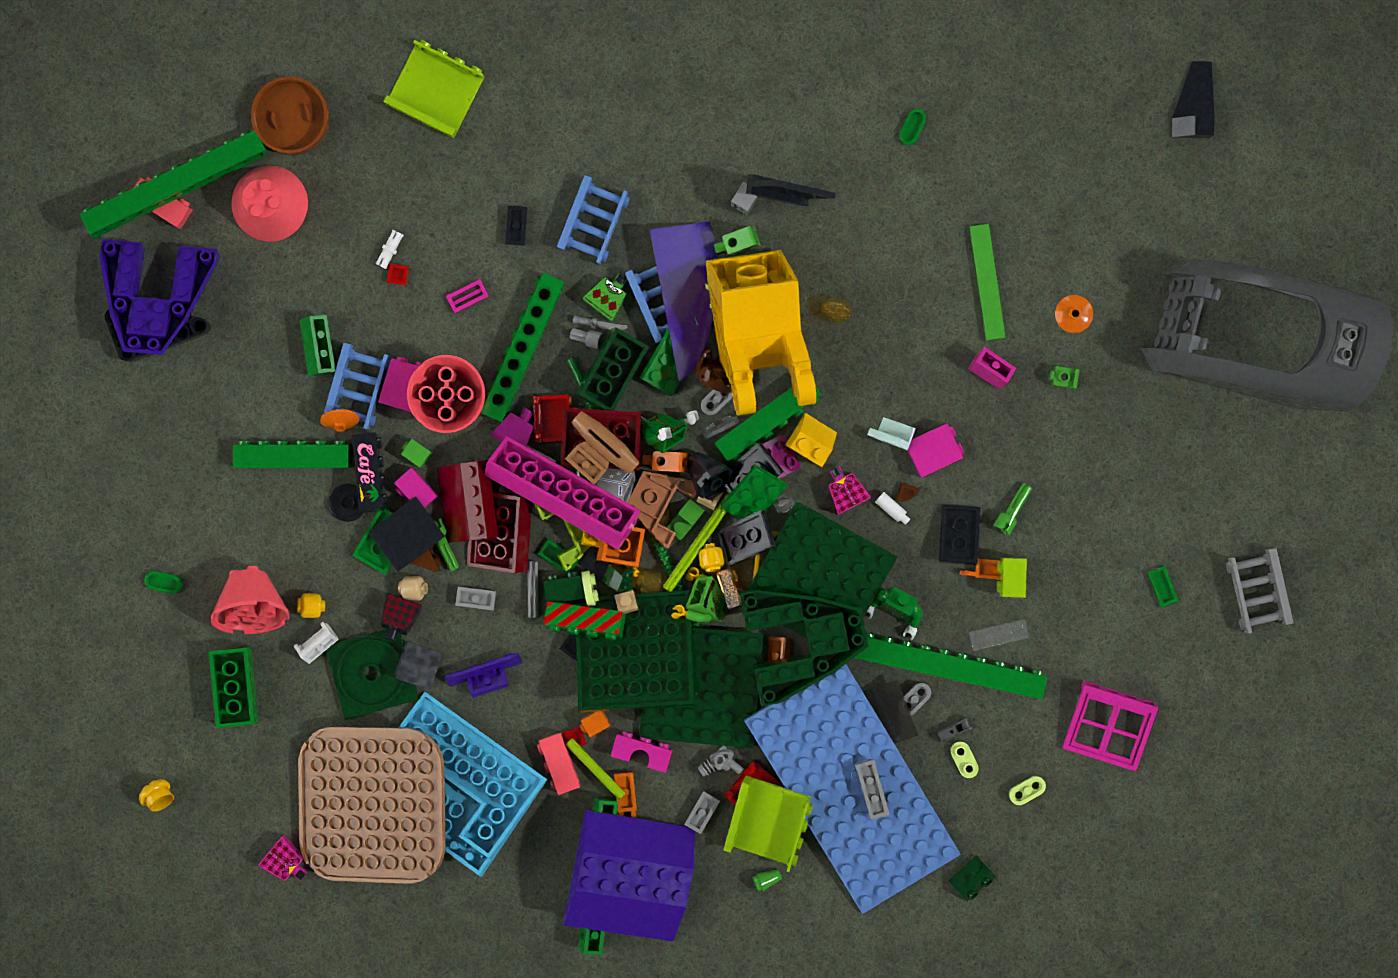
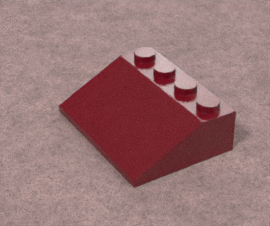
M564 408L561 466L573 467L565 458L579 443L586 441L571 423L581 411L603 424L627 446L640 462L641 412ZM609 462L608 469H620ZM640 463L634 470H640Z
M488 460L437 467L443 521L447 530L445 536L448 543L498 537L491 479L484 475Z
M492 491L498 537L469 540L467 566L508 573L527 572L532 502L517 493Z

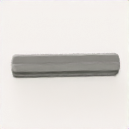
M529 561L527 570L528 617L537 618L539 616L538 562Z

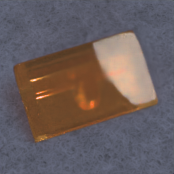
M732 566L717 572L716 575L727 607L733 608L741 605L738 590H743L736 568Z

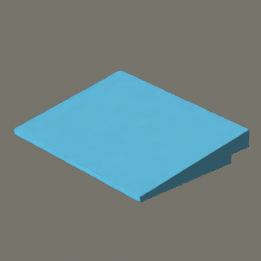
M424 692L399 727L423 731L440 748L444 760L445 851L482 877L547 779Z

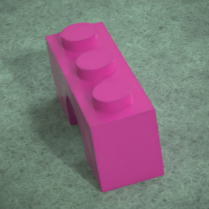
M626 731L617 733L610 757L629 762L634 751L644 750L649 755L647 768L666 773L673 750L669 748V744L659 742L657 745L651 743L652 739L640 736V739L632 737V733Z

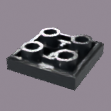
M406 641L393 678L430 690L442 653Z

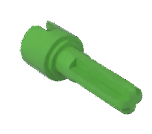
M1025 483L1021 485L1006 512L999 514L993 525L995 529L1000 528L1001 532L1008 536L1011 534L1017 524L1016 516L1032 491L1029 485Z
M441 518L435 519L434 522L442 533L446 535L447 530ZM444 537L436 545L449 571H454L458 569L459 565L446 537Z

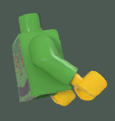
M691 567L687 571L685 579L693 581L696 578L686 605L688 611H685L682 605H677L672 609L677 610L679 613H672V618L678 619L681 616H685L688 620L709 623L714 620L722 621L725 618V613L722 609L726 598L717 580L703 573L700 575L696 567Z

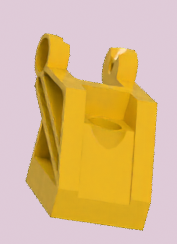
M776 250L707 260V283L719 359L731 384L736 414L740 416L756 413V398L752 381L753 370L776 366H785L791 376L793 396L797 397L798 406L815 404V380L801 332L798 280L782 251Z

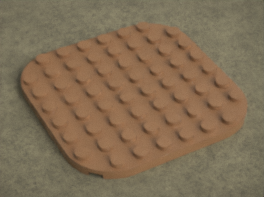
M331 726L320 729L304 742L298 759L299 844L304 861L310 865L315 871L314 873L332 881L403 884L417 883L434 874L443 861L446 845L444 760L437 743L423 731L414 728Z

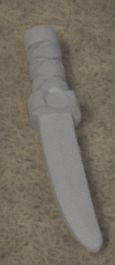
M575 315L573 318V323L591 326L594 329L611 330L617 327L620 330L628 328L627 325L597 321V318L590 319Z

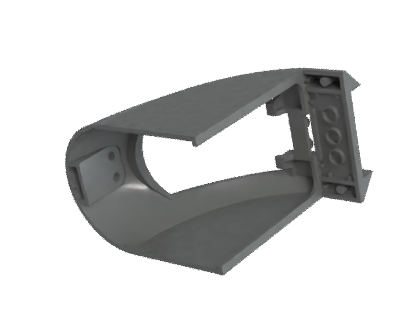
M1181 260L1160 273L1173 278L1169 284L1168 299L1164 303L1165 311L1163 318L1159 322L1160 330L1154 341L1155 348H1140L1153 372L1174 373L1295 409L1347 412L1361 405L1372 393L1383 374L1390 354L1393 324L1389 307L1379 297L1291 274L1213 260ZM1211 279L1261 286L1315 303L1319 315V333L1315 347L1304 364L1295 372L1289 374L1253 365L1192 354V350L1206 349L1208 338L1195 335L1204 299L1218 301L1221 290L1210 284Z

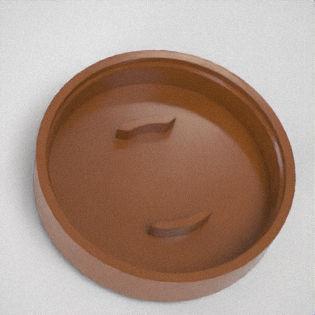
M280 77L267 83L257 93L251 108V121L256 135L271 150L284 155H300L311 151L324 139L330 124V111L325 97L313 84L298 77Z

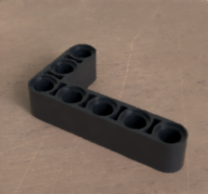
M109 310L106 311L105 321L121 360L134 362L153 355L133 352L130 358H126ZM200 317L186 321L182 328L186 329V336L180 338L177 333L167 349L208 334L211 328L209 321ZM202 321L205 327L199 332L196 326Z

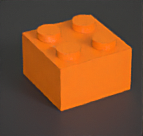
M634 527L618 550L602 541V546L598 548L597 560L639 567L645 529Z

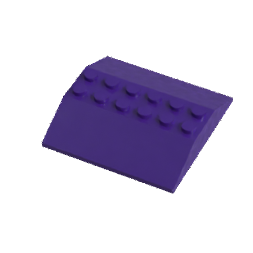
M585 810L563 925L674 941L686 909L693 875L695 831L682 825Z

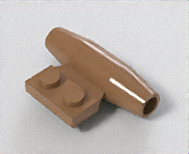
M581 411L571 422L586 441L579 443L565 460L591 483L595 484L608 470L609 462L628 474L640 463L621 440L603 424Z

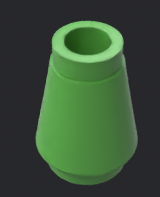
M776 869L756 873L752 880L757 891H765L782 880L779 870Z

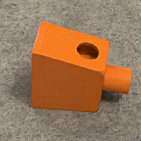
M653 451V455H643V466L652 467L653 471L688 473L687 460L689 454ZM660 458L665 459L664 465H660Z

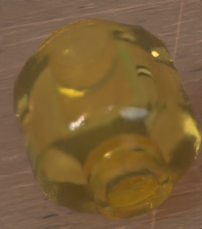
M831 297L827 302L823 303L822 313L826 321L842 324L845 320L848 321L851 314V306L845 299Z
M644 568L640 573H637L638 577L635 579V586L638 587L639 592L655 593L663 589L665 580L662 579L659 571Z

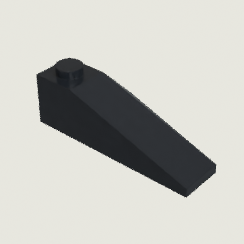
M1192 61L1172 117V138H1211L1214 136L1215 115L1212 62Z

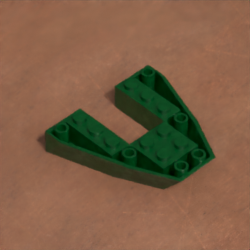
M738 590L747 632L798 621L804 622L809 649L808 654L753 664L761 707L785 701L833 674L869 647L861 608L819 597L762 590Z

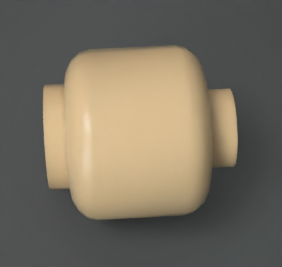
M405 576L398 584L399 595L410 601H420L423 599L424 594L428 592V585L420 576Z

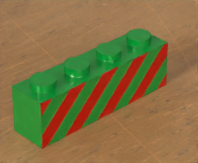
M547 602L544 625L550 632L559 633L560 630H563L571 635L585 633L586 636L597 638V635L605 636L604 638L608 640H616V638H622L626 616L623 611Z

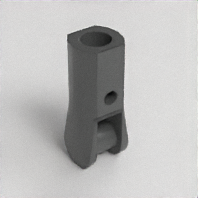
M962 718L937 730L936 732L941 742L971 730L973 727L967 721L969 718ZM961 724L963 728L960 731H958L956 728V725Z

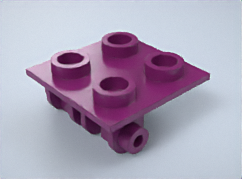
M785 434L762 444L784 471L778 477L779 479L801 468L793 450L785 446L788 441Z

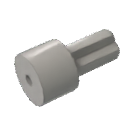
M572 329L570 339L586 343L587 347L599 349L602 344L603 333L593 330L586 332Z

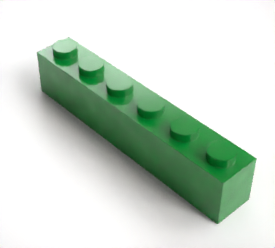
M791 387L714 444L727 462L730 460L735 462L742 457L741 452L746 448L749 451L757 444L756 441L760 438L765 440L774 434L771 430L777 426L781 429L789 423L787 419L792 415L796 418L804 412L803 407L805 406H798L797 397L793 396ZM816 387V403H817L818 401H820L819 396L821 395V393H820V391L818 390V388Z
M238 441V445H233V468H351V445H346V441H334V445H327V441H315V445H308V441H296V445H288V441H277V445H269V441H258V445H250V441Z

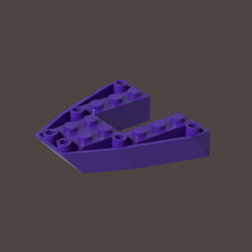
M102 239L99 259L109 312L123 352L162 355L195 309L221 258L218 250L179 246L171 300L138 297L145 252L140 242Z

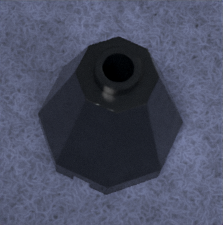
M701 452L693 453L688 457L687 469L695 491L700 498L704 499L705 497L707 500H710L725 491L724 485L726 483L729 485L732 482L733 471L727 465Z

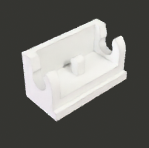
M322 622L320 624L322 628L305 643L299 646L298 644L294 645L301 659L309 664L339 640L327 623Z

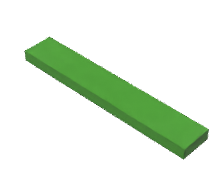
M989 224L970 226L986 341L1006 338Z

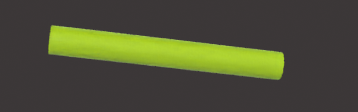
M573 738L566 744L618 800L626 794Z

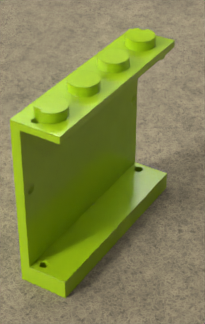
M414 40L415 46L390 96H386L384 103L455 138L483 82L484 75L481 73L482 70L473 65L471 68L464 65L465 61L455 57L452 59L448 57V53L439 48L437 51L430 48L431 45L423 40H420V42Z
M745 776L723 851L731 853L733 847L787 864V872H790L791 867H795L799 856L796 855V851L801 849L804 840L800 837L802 832H806L808 821L805 820L807 815H811L813 805L810 804L812 797Z

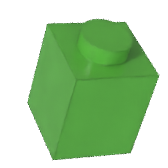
M415 439L407 440L401 448L403 450L401 455L419 468L423 467L433 453Z

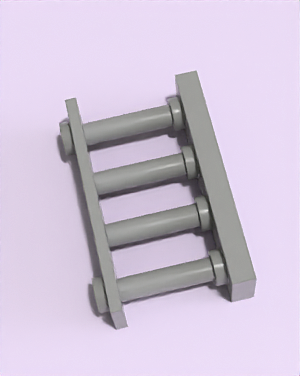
M1277 548L1265 549L1266 554H1263L1262 557L1236 562L1235 557H1230L1226 563L1227 572L1232 575L1241 614L1239 625L1245 633H1252L1251 626L1271 621H1282L1284 625L1294 623ZM1262 564L1269 565L1270 573L1268 575L1240 581L1238 570ZM1270 583L1274 586L1272 594L1247 600L1244 599L1243 588ZM1273 601L1278 604L1279 610H1276V613L1249 619L1247 607Z

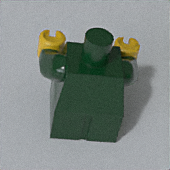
M609 564L602 581L620 594L629 592L633 588L631 585L633 579L631 574L634 577H638L637 573H640V571L636 567L627 568L625 565Z

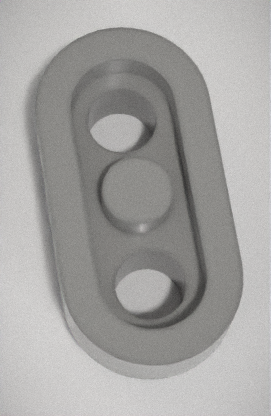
M712 390L702 400L701 410L706 415L716 414L732 399V392L728 393L727 396H722L719 391ZM712 402L714 404V408L708 409L706 406L707 403Z
M922 682L915 684L899 700V711L905 716L915 714L930 698V687ZM924 689V695H918V690ZM906 702L911 703L910 709L904 708Z

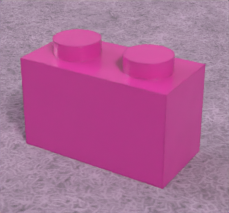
M986 347L975 355L968 367L969 370L998 390L1009 382L1016 370L1014 366Z
M410 468L394 483L397 486L395 490L402 497L406 496L411 500L416 496L424 508L439 497L414 468Z

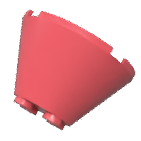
M274 165L260 166L247 172L238 181L232 195V212L238 226L247 235L265 242L280 241L294 234L302 225L308 210V197L302 182L289 170Z
M440 355L424 361L413 372L408 383L407 400L412 414L423 426L440 433H452L468 427L477 419L484 405L485 387L479 372L469 362L457 356Z
M248 566L244 570H232L229 572V578L212 612L211 624L216 629L233 634V630L244 631V634H257L273 631L284 626L285 620H289L290 616L287 607L267 573L258 570L257 566Z

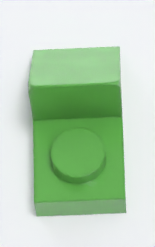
M689 499L667 528L675 532V536L682 540L705 510Z

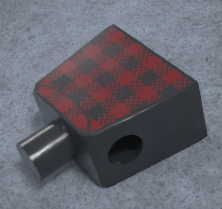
M387 593L381 620V627L388 629L385 639L395 642L398 634L407 636L422 611V605Z

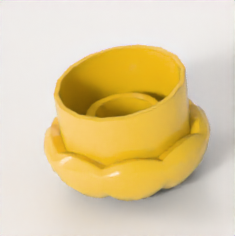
M164 779L151 781L149 785L144 786L139 794L140 804L148 807L152 812L166 808L174 800V795L170 791V783Z

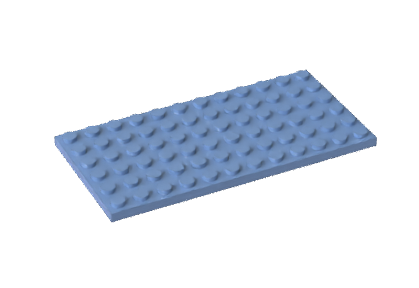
M846 664L833 674L785 701L767 705L744 719L784 787L812 797L810 804L813 805L811 815L806 816L805 821H808V826L862 914L961 855ZM873 758L889 815L871 820L855 763Z

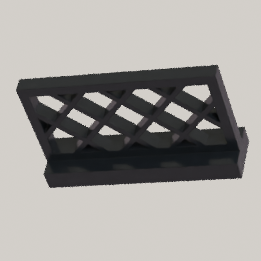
M748 174L746 194L799 206H808L809 199H835L836 194L755 174Z

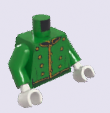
M696 410L686 413L687 417L678 420L662 413L652 418L642 415V439L648 445L664 453L684 441L687 426L693 425L699 419Z
M896 587L879 589L867 610L869 613L868 619L872 618L874 607H877L908 623L909 625L906 627L903 636L905 637L906 633L912 635L911 640H913L917 633V627L922 618L923 611L917 605V598Z

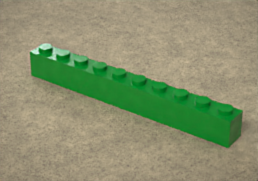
M254 130L246 131L235 140L229 139L218 148H210L206 151V154L200 157L194 156L183 165H175L170 171L159 173L148 182L142 181L131 190L121 191L117 197L107 198L94 208L88 207L84 209L83 213L79 215L92 240L267 156L266 149Z
M866 633L869 647L854 657L856 659L1042 700L1047 682V676L1043 675V671L1032 669L1030 673L1024 671V667L1013 665V668L1005 667L1006 663L994 661V664L986 663L987 659L980 657L971 660L968 659L966 654L957 653L956 656L949 655L948 650L938 649V652L930 650V646L919 644V648L911 646V642L903 640L900 641V644L894 643L893 638L882 636L881 639H876L874 634Z

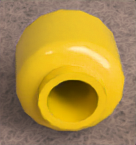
M715 543L703 545L704 548L698 553L701 569L706 570V572L721 570V567L724 565L722 548L715 546Z
M303 593L301 598L297 599V613H300L302 618H319L321 612H325V600H322L318 593Z

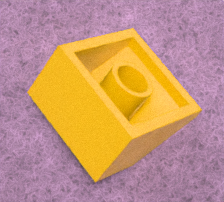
M804 413L785 446L814 464L823 467L832 452L837 432Z

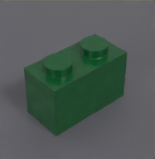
M577 571L567 572L566 576L560 577L559 574H551L543 581L546 602L557 603L585 598L582 574H578Z

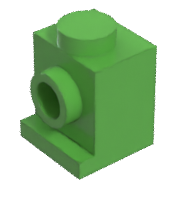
M1055 366L1054 370H1050L1049 381H1052L1051 386L1076 389L1079 369ZM1063 373L1067 375L1066 381L1061 379Z

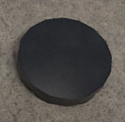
M343 484L333 490L328 503L334 517L344 522H350L359 519L364 514L359 511L356 485Z

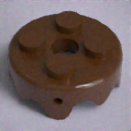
M708 349L696 365L697 377L705 387L726 394L732 392L731 384L719 356L712 357V351Z

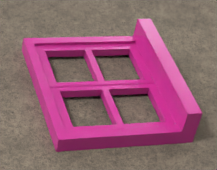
M1083 680L1081 693L1062 748L1136 771L1157 714L1158 706L1155 702ZM1089 699L1113 706L1107 725L1083 718ZM1120 709L1144 715L1138 735L1114 728ZM1081 722L1105 729L1099 748L1075 741ZM1112 732L1136 739L1130 758L1106 751Z

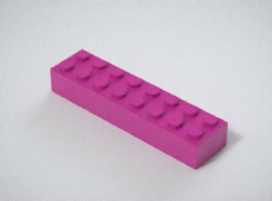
M507 436L487 461L485 476L617 550L637 523L640 514L639 509Z

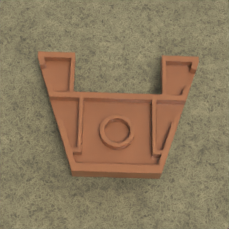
M643 471L631 493L628 504L640 510L638 520L664 548L668 549L676 533L660 525L659 521L675 490L691 498L695 497L696 491L692 480Z

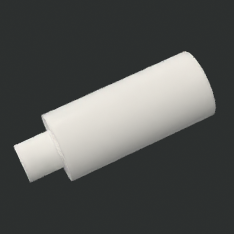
M885 492L875 501L877 505L897 522L902 521L905 525L909 522L910 518L905 515L907 512Z

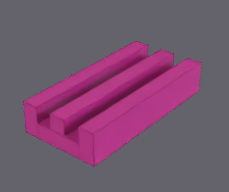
M481 279L446 297L454 313H457L489 297ZM477 285L480 286L479 289L455 301L452 300L453 297ZM483 292V295L456 308V304Z

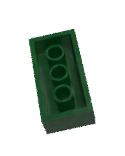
M617 327L612 328L576 391L575 396L599 410L614 411L649 346Z

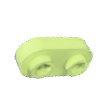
M589 570L583 571L581 574L588 607L596 606V601H599L597 590L593 588V585H596L594 573L590 574Z
M955 742L951 746L950 752L957 768L965 778H973L978 773V764L965 742ZM959 748L964 749L962 755L957 754ZM968 765L972 766L971 772L966 771Z
M1039 776L1029 777L1010 789V800L1016 805H1023L1045 791V781ZM1034 782L1039 784L1037 789L1032 788ZM1018 791L1022 792L1021 798H1016L1015 793Z

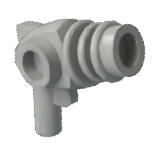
M722 746L717 752L709 756L711 761L707 758L708 763L704 761V765L701 763L697 767L703 777L708 776V772L712 773L711 770L716 772L715 768L718 771L723 769L725 772L732 768L738 774L744 769L732 759L734 753L731 749H727L726 746Z

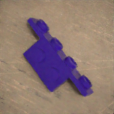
M509 653L503 658L491 659L479 666L473 665L463 671H454L446 676L445 679L450 687L467 681L471 696L474 698L508 687L509 683L505 669L521 664L522 659L518 653Z

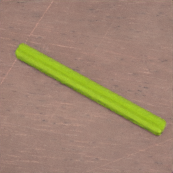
M729 494L725 495L721 503L727 498ZM721 503L663 585V588L671 592L726 514L727 511L721 508Z

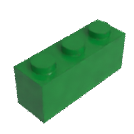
M327 315L308 316L299 320L308 377L336 372Z

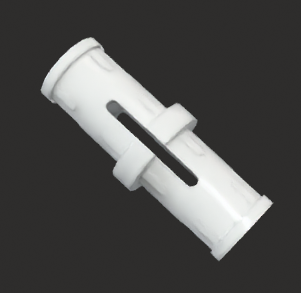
M392 230L386 245L383 244V250L375 264L387 269L393 254L396 255V249L404 235Z

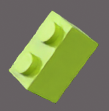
M1001 558V562H998L997 572L1000 573V581H997V593H1000L1001 597L1026 598L1027 559Z

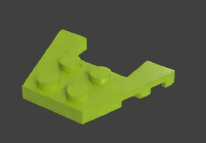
M534 504L542 520L554 515L539 505ZM564 520L575 545L558 554L563 569L567 571L577 559L579 560L584 555L583 553L590 546L581 544L583 530Z

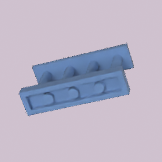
M584 175L557 248L565 251L566 247H573L598 257L596 263L601 265L602 261L606 262L609 251H607L608 244L622 208H627L630 200L627 197L628 192L624 191L622 197L594 186L592 178ZM592 193L618 203L615 214L587 204V201H585L587 194L591 195ZM586 211L611 221L608 232L580 222V219H578L580 212ZM573 229H579L605 239L601 250L573 240V237H571Z
M657 266L639 274H634L632 270L625 272L654 341L658 344L669 327L668 324L662 327L661 325L656 326L654 319L666 312L665 306L662 305L655 309H649L646 302L649 301V298L662 293L661 285L648 291H641L638 285L642 283L641 281L658 274Z
M343 343L324 413L331 410L344 409L337 405L339 397L342 398L343 396L369 403L367 415L355 413L358 414L359 421L365 422L364 428L370 430V426L373 427L376 421L374 412L385 373L390 365V356L384 354L383 360L357 353L353 349V345ZM354 359L379 366L378 378L350 371V368H347L349 360L353 361ZM350 378L375 385L373 396L345 389L342 386L344 379Z

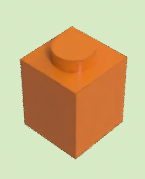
M597 711L581 719L582 724L580 728L585 735L588 734L589 737H592L608 728L611 724L603 711Z

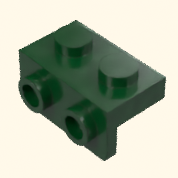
M976 855L948 881L966 901L976 898L983 887L989 886L993 882L995 875Z

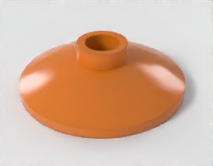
M1069 295L1058 303L1055 310V318L1058 325L1066 332L1079 333L1087 329L1091 324L1093 308L1084 297ZM1073 310L1078 311L1077 317L1072 316Z
M337 409L324 413L320 420L324 427L342 432L356 426L359 423V416L350 410Z

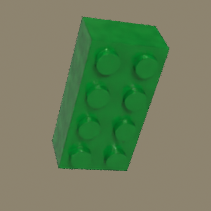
M251 646L208 651L216 728L254 725L258 723Z

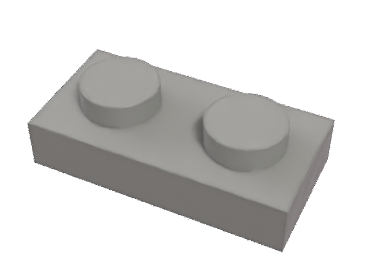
M458 586L455 606L494 610L496 591Z
M703 791L684 825L701 834L720 800Z

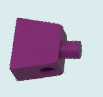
M525 407L519 416L511 412L491 436L501 443L507 436L526 447L534 430V426L528 423L534 413Z

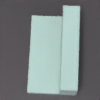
M883 417L879 429L870 428L867 435L908 450L915 428Z

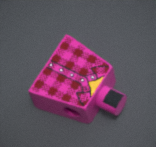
M840 466L830 471L835 482L829 484L828 487L838 515L871 498L853 473L845 476Z
M285 835L278 840L258 865L284 881L291 874L301 881L307 874V871L299 865L303 861L302 854Z

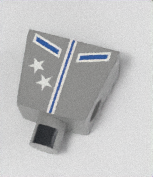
M608 469L594 485L628 503L636 484L634 470L628 474L622 469Z

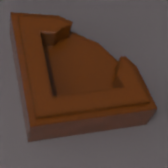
M901 483L896 501L905 502L911 500L920 489Z

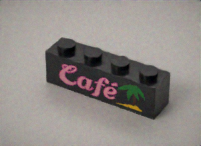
M375 432L352 435L359 511L362 513L385 511L388 499L387 494L383 492V486H386L385 475H382L381 468L384 467L383 456H380L379 449H382L381 437H378Z

